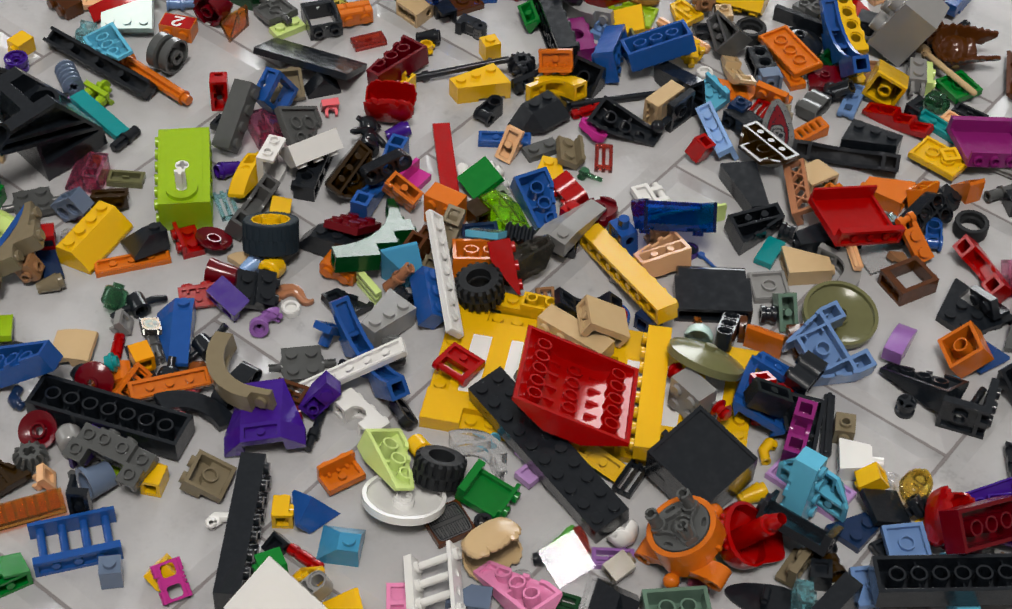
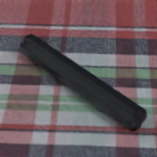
M828 392V394L823 396L826 404L821 424L819 453L825 457H830L832 454L835 395Z

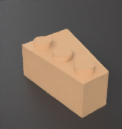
M672 229L667 236L657 238V242L653 245L648 244L635 252L633 257L652 277L656 278L676 271L677 266H691L692 248Z

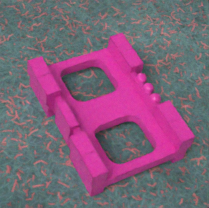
M180 556L150 566L153 579H157L156 582L161 591L158 594L162 605H167L193 595L189 583L186 582L185 572L182 571L184 568ZM170 562L173 563L176 570L175 575L163 578L160 567ZM179 583L183 595L171 599L167 588Z

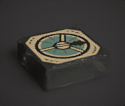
M159 317L139 318L142 336L162 335Z

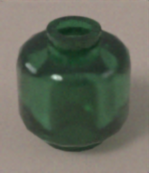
M937 90L930 91L925 96L924 107L934 114H943L950 107L949 97Z
M114 282L113 285L105 286L101 297L104 308L116 311L126 305L129 292L124 289L125 285Z

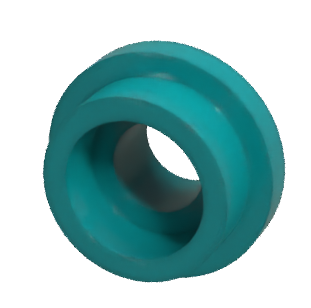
M113 352L104 356V364L112 372H117L118 367H120L118 356L114 355Z

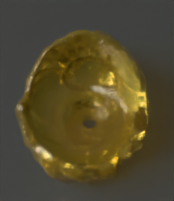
M915 468L909 470L900 479L899 492L902 499L906 501L916 493H919L921 497L926 495L928 498L934 484L932 475L927 469Z

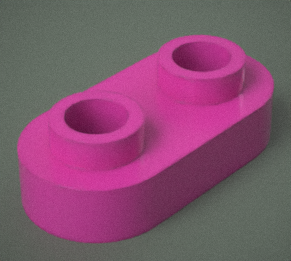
M582 117L579 123L581 130L587 133L593 142H605L608 134L587 122V117Z

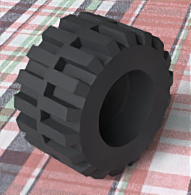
M475 262V264H468L467 267L461 268V271L456 274L457 298L459 304L464 309H469L471 312L476 311L477 313H481V311L487 312L489 309H495L496 305H500L502 300H504L503 274L494 264Z
M440 445L420 447L416 451L412 468L413 479L415 483L431 491L446 493L457 491L458 486L464 479L467 459L460 452L449 447Z

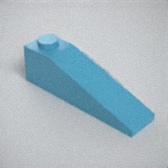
M113 22L82 37L89 47L117 61L134 54Z

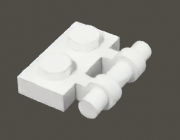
M654 182L652 187L648 183L631 187L630 193L645 216L662 212V206L668 211L673 209L672 200L669 196H666L664 188L658 182Z

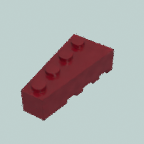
M402 35L401 41L395 42L390 51L383 53L384 57L382 59L378 58L366 70L368 85L375 79L381 81H401L402 73L405 71L407 76L421 69L429 63L427 46L406 35Z

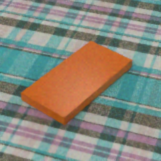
M787 25L758 35V41L762 45H766L772 56L794 79L823 67V62Z

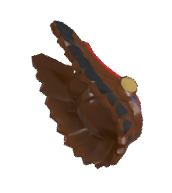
M952 23L939 26L938 31L934 33L932 41L934 56L952 69H958L961 65L999 61L1001 56L998 55L977 56L976 44L982 45L997 38L999 32L984 29L983 27L964 26L961 23L958 25Z

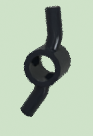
M136 291L127 296V305L121 308L126 313L132 312L135 318H144L150 313L151 304L167 302L168 298L167 295H155L145 298L142 292ZM115 311L110 314L112 319L115 316Z
M222 323L217 331L226 332L229 326ZM201 333L193 339L191 346L195 351L190 354L189 363L195 361L198 357L206 361V350L211 339L206 333Z

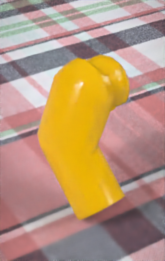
M772 437L766 438L758 448L762 465H769L771 463L769 452L778 447V442Z

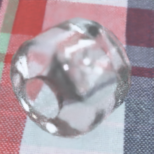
M886 472L890 486L886 490H896L898 492L902 482L901 477L895 472Z

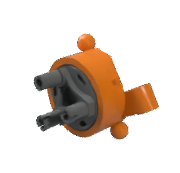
M681 487L676 492L677 497L666 501L657 509L648 508L645 511V518L648 521L646 536L634 553V556L646 565H662L669 572L663 577V585L666 588L678 587L680 577L691 576L705 583L712 590L720 592L732 574V571L726 565L713 560L718 552L722 550L726 537V530L719 519L723 508L717 503L710 504L701 497L691 495L688 488Z

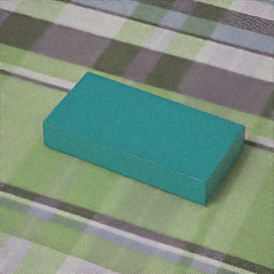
M768 236L755 256L753 263L771 269L780 255L781 246H785L786 242Z

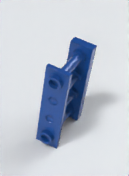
M114 506L27 523L30 540L37 539L39 557L32 558L36 578L98 565V556L121 554V559H124L120 540H113L110 523L117 522ZM102 525L105 543L92 545L89 528ZM80 530L83 547L70 550L67 532ZM58 534L61 552L48 554L45 537Z

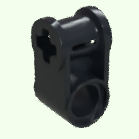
M499 95L489 96L487 100L475 109L473 118L484 122L486 126H491L503 114V98Z

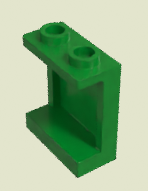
M478 459L458 486L454 498L478 513L489 514L492 519L497 517L506 518L511 510L510 505L512 503L516 504L521 496L519 492L521 484L517 483L515 487H512L484 470L486 462Z

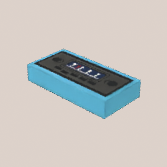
M474 227L466 229L465 236L500 240L507 237V231Z

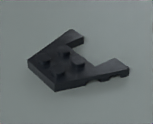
M957 278L954 280L935 321L950 331L971 320L981 330L983 335L989 330H998L1003 325L1012 324V314L1010 313L994 321L982 311L961 299L969 292V286Z

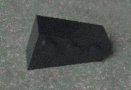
M853 119L841 139L840 147L898 154L903 135Z

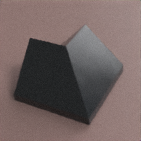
M597 578L588 609H638L640 600L638 595Z

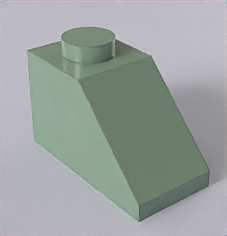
M772 293L773 305L777 306L776 323L779 332H786V325L799 324L797 293Z

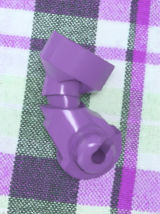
M267 308L260 312L262 314L258 317L253 318L249 324L251 335L257 338L266 336L269 331V322L275 321L279 323L280 319L283 318V314L279 313L280 308Z

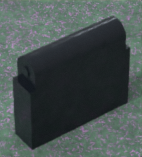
M677 266L673 282V298H676L679 308L678 317L674 318V321L719 323L723 313L730 311L747 316V324H751L753 314L750 278H746L745 268Z

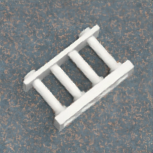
M450 540L446 541L447 553L420 562L412 554L403 556L406 609H425L426 606L449 598L451 608L448 609H466L463 599L460 563L462 553L460 548L456 547ZM448 562V571L422 580L421 573H423V570ZM449 580L450 589L423 598V591L426 587Z

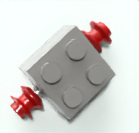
M680 362L669 366L667 377L671 379L667 403L673 410H676L685 419L701 405L713 417L717 415V421L719 422L727 421L731 417L732 406L728 405L725 407V400L715 401L717 389L699 373L688 367L682 368L683 364Z

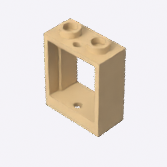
M670 80L645 98L643 120L651 125L654 120H662L666 117L667 104L684 92L685 87Z

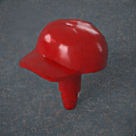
M745 501L734 502L723 509L719 518L726 530L722 550L719 552L723 561L730 567L739 570H750L762 564L782 561L785 558L782 533L778 530L787 522V517L784 513L764 514L756 518L759 510Z

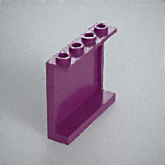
M951 115L946 131L967 167L1012 168V118Z

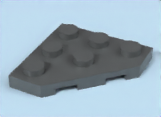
M277 106L274 109L282 134L286 138L287 146L317 135V129L322 124L317 106Z

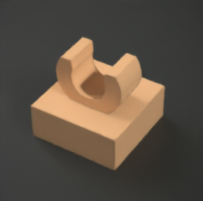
M44 463L37 465L36 473L32 475V479L36 483L32 484V487L37 491L43 488L49 492L55 490L56 472Z

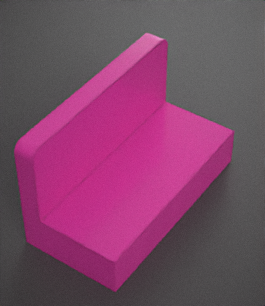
M417 157L412 161V165L408 169L400 172L402 176L420 190L431 180V174L420 169V159Z

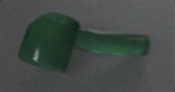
M582 167L578 171L577 178L581 181L587 177L599 182L603 180V178L590 173L587 167Z

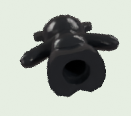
M358 115L356 120L359 121V127L352 128L350 133L354 135L361 134L359 140L373 151L372 158H374L379 153V145L383 148L386 145V141L376 132L380 130L381 125L371 116L361 117Z

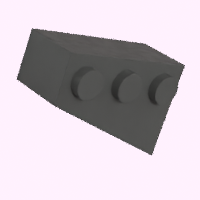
M719 10L706 20L715 51L719 55L736 56L753 41L735 22Z

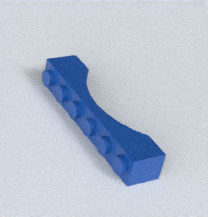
M392 133L385 145L383 155L397 148H402L409 154V137ZM386 180L375 185L367 184L362 189L357 190L350 201V212L359 214L361 218L371 217L385 194L382 188Z

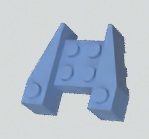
M837 300L820 307L810 319L786 340L781 350L784 353L795 347L799 355L801 353L805 354L809 350L828 363L825 372L813 387L856 382L872 374L877 366L876 361L867 348L850 356L834 331L835 328L842 326L846 318V314Z

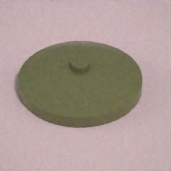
M826 281L814 286L808 292L802 304L803 322L805 323L820 307L837 300L845 312L846 318L842 326L835 328L834 331L846 349H854L866 344L874 335L879 322L876 305L870 296L859 287L843 281Z
M683 337L671 338L668 343V353L678 362L698 373L729 382H736L742 378L744 373L743 366L728 353L717 348L712 343Z

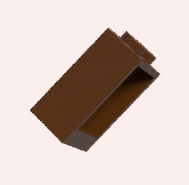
M916 255L880 269L877 283L900 307L935 293L939 278ZM913 271L922 282L905 288L896 277Z

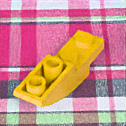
M259 151L247 153L242 159L230 183L228 197L243 199L257 185L256 156Z
M525 291L523 296L505 292L504 300H502L500 305H496L494 310L501 311V314L537 319L551 304L555 305L554 297Z

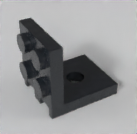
M996 378L991 379L983 405L944 395L935 426L983 440L986 428L991 427L994 416L991 414L996 413L998 406L995 399L999 400L1002 389L998 388L1000 380Z

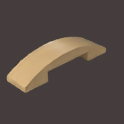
M721 55L722 68L730 83L745 86L756 85L757 81L752 75H745L741 71L742 62L738 57Z

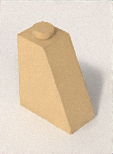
M781 246L779 261L782 270L785 272L788 286L820 284L831 281L832 276L835 275V266L831 264L830 257L788 246Z

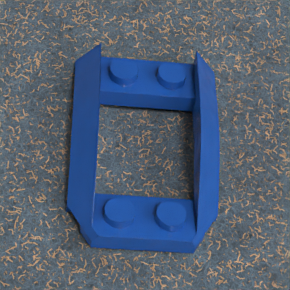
M762 351L756 356L752 355L742 378L738 383L732 403L734 416L741 412L745 417L751 418L762 427L771 430L769 437L784 435L786 432L783 417L780 419L757 410H752L746 407L743 392L749 386L750 373H755L756 368H759L761 371H769L780 383L786 380L784 375L789 366Z

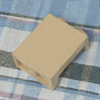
M588 294L576 305L581 336L588 337L593 330L613 337L615 346L619 349L629 340L630 333L625 308Z

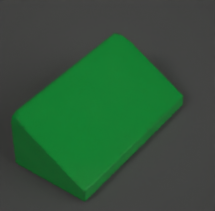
M533 0L517 6L529 34L541 22Z

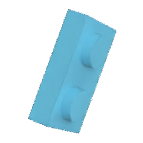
M706 72V79H704L706 102L711 100L717 112L730 102V90L727 86H723L715 75Z

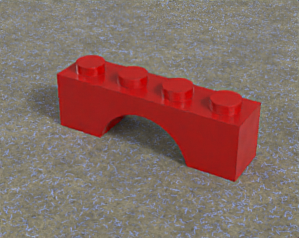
M965 234L952 245L960 258L979 277L984 290L995 296L1000 304L1012 295L1011 286L974 239Z

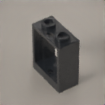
M333 0L300 3L301 18L306 24V30L311 41L343 35V22ZM331 16L333 22L311 25L309 19Z

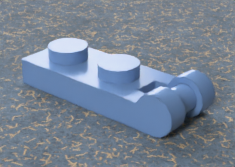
M854 83L855 93L844 96L838 108L837 116H845L849 120L855 118L864 98V95L861 94L864 85Z

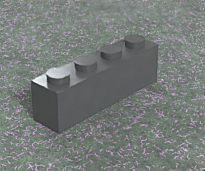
M234 78L211 145L219 150L238 154L250 117L253 114L256 100L259 97L260 87L252 82Z

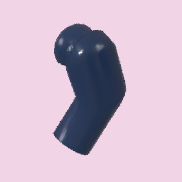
M15 385L7 401L13 409L16 408L18 411H22L25 407V401H22L20 396L24 389L19 385Z

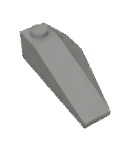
M590 199L544 224L533 236V239L561 257H564L601 217L606 208Z

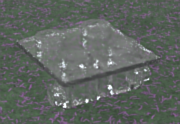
M574 530L537 551L559 589L596 567Z

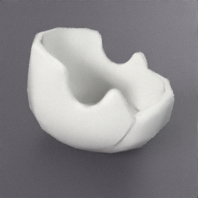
M634 519L628 520L626 527L620 526L607 537V540L617 548L631 546L639 534V525Z

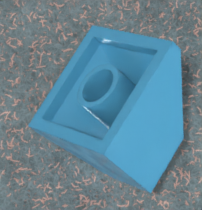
M417 241L380 249L381 278L384 280H388L392 273L403 267L406 262H409V265L411 263L415 267V272L423 266ZM408 276V277L405 279L406 282H404V283H403L402 285H400V286H403V287H409V286H411V285H410V279H409L410 276Z
M324 525L316 559L327 564L359 567L366 530Z

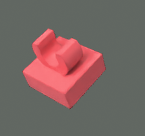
M339 98L321 100V112L325 111L326 118L329 117V111H333L335 117L338 115Z

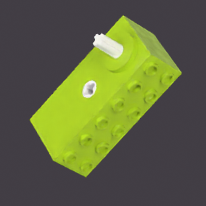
M209 127L159 129L158 137H155V147L158 148L155 149V160H157L155 161V172L158 174H154L155 185H157L154 187L155 198H157L154 199V209L158 211L156 213V222H161L167 231L173 229L172 222H176L178 228L194 224L196 229L213 227L212 148Z

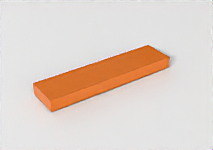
M169 250L136 261L130 254L97 260L94 264L96 278L170 264L172 261Z
M207 366L127 382L130 397L142 401L154 399V394L164 391H192L211 387L212 385Z

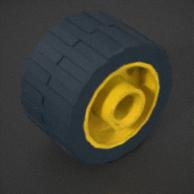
M274 211L258 212L245 216L242 219L243 251L248 255L263 258H278L294 254L299 250L298 217L290 213Z

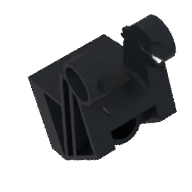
M16 66L0 75L1 156L15 152L19 153L40 174L50 181L108 143L103 128L74 106L71 100L59 90Z

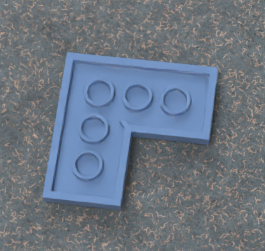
M923 521L881 525L880 532L887 556L932 555ZM869 565L849 567L848 570L851 576L863 584L857 609L875 608L868 576Z

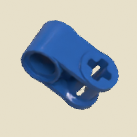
M936 217L931 218L926 223L923 235L930 249L941 252L943 246V223Z

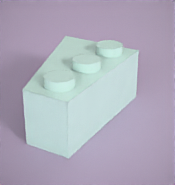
M136 0L101 12V27L113 22L120 33H154V0Z

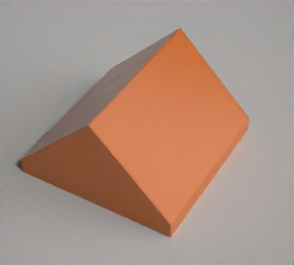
M748 324L743 346L760 352L764 351L772 357L780 359L783 353L781 350L789 337L754 324Z

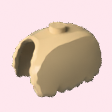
M497 517L471 530L461 541L462 564L468 575L480 582L473 575V571L489 560L507 567H511V564H518L522 558L523 550L519 541L521 527L508 518Z

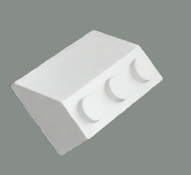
M333 128L284 147L279 155L290 168L297 167L299 170L308 166L307 162L309 161L316 163L324 160L322 157L328 154L329 157L339 154L338 150L344 147L337 129Z

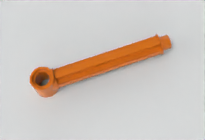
M135 54L117 61L152 81L158 87L157 89L176 100L180 105L185 104L188 106L192 103L193 98L188 91L183 90L136 60Z

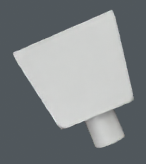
M839 438L836 448V475L842 481H855L854 471L874 462H877L884 468V458L873 457L870 444Z

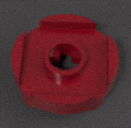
M600 196V199L594 200L606 208V211L594 224L599 223L602 227H605L610 220L615 219L619 214L617 202L606 196Z

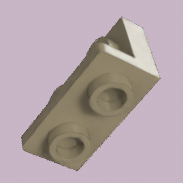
M559 135L555 140L558 164L577 170L580 165L584 164L586 159L583 136L578 135L573 141Z
M802 546L800 549L794 548L775 575V579L794 589L810 565L811 558H814L815 552Z

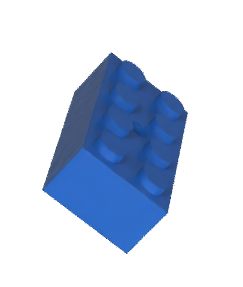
M684 19L620 40L623 56L632 72L641 71L650 66H657L659 63L672 61L677 57L687 56L696 51L693 33Z

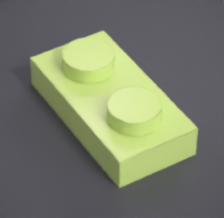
M296 16L291 18L292 23H289V25L283 21L269 27V33L274 38L285 39L306 30V24Z
M927 61V83L924 96H930L931 90H935L936 80H933L935 79L936 69H933V62Z

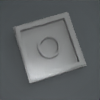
M784 270L747 272V278H750L754 304L773 303L772 293L790 292Z

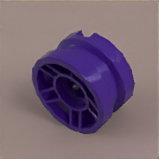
M13 50L5 54L4 64L6 69L16 66L26 73L29 71L30 65L26 52Z

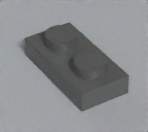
M551 137L524 146L521 153L529 163L541 160L543 155L552 156L557 154L556 141Z

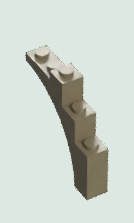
M32 201L24 203L23 211L16 227L0 247V289L2 277L22 269L24 256L44 248L46 236L44 231L40 229L42 212Z

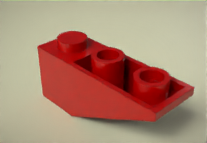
M510 238L487 242L490 261L495 267L500 269L504 279L516 294L520 295V290L524 289L522 279L517 277V271H520L518 260H514L513 253L516 252L515 242L511 241Z

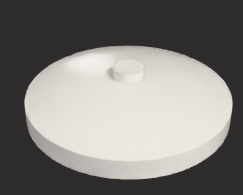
M376 475L363 486L362 505L371 516L385 523L399 526H418L430 523L443 514L447 496L446 492L428 490L415 483V481L413 491H394L379 475Z

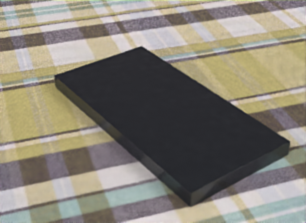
M280 38L266 41L255 46L253 54L343 80H348L367 68V63Z

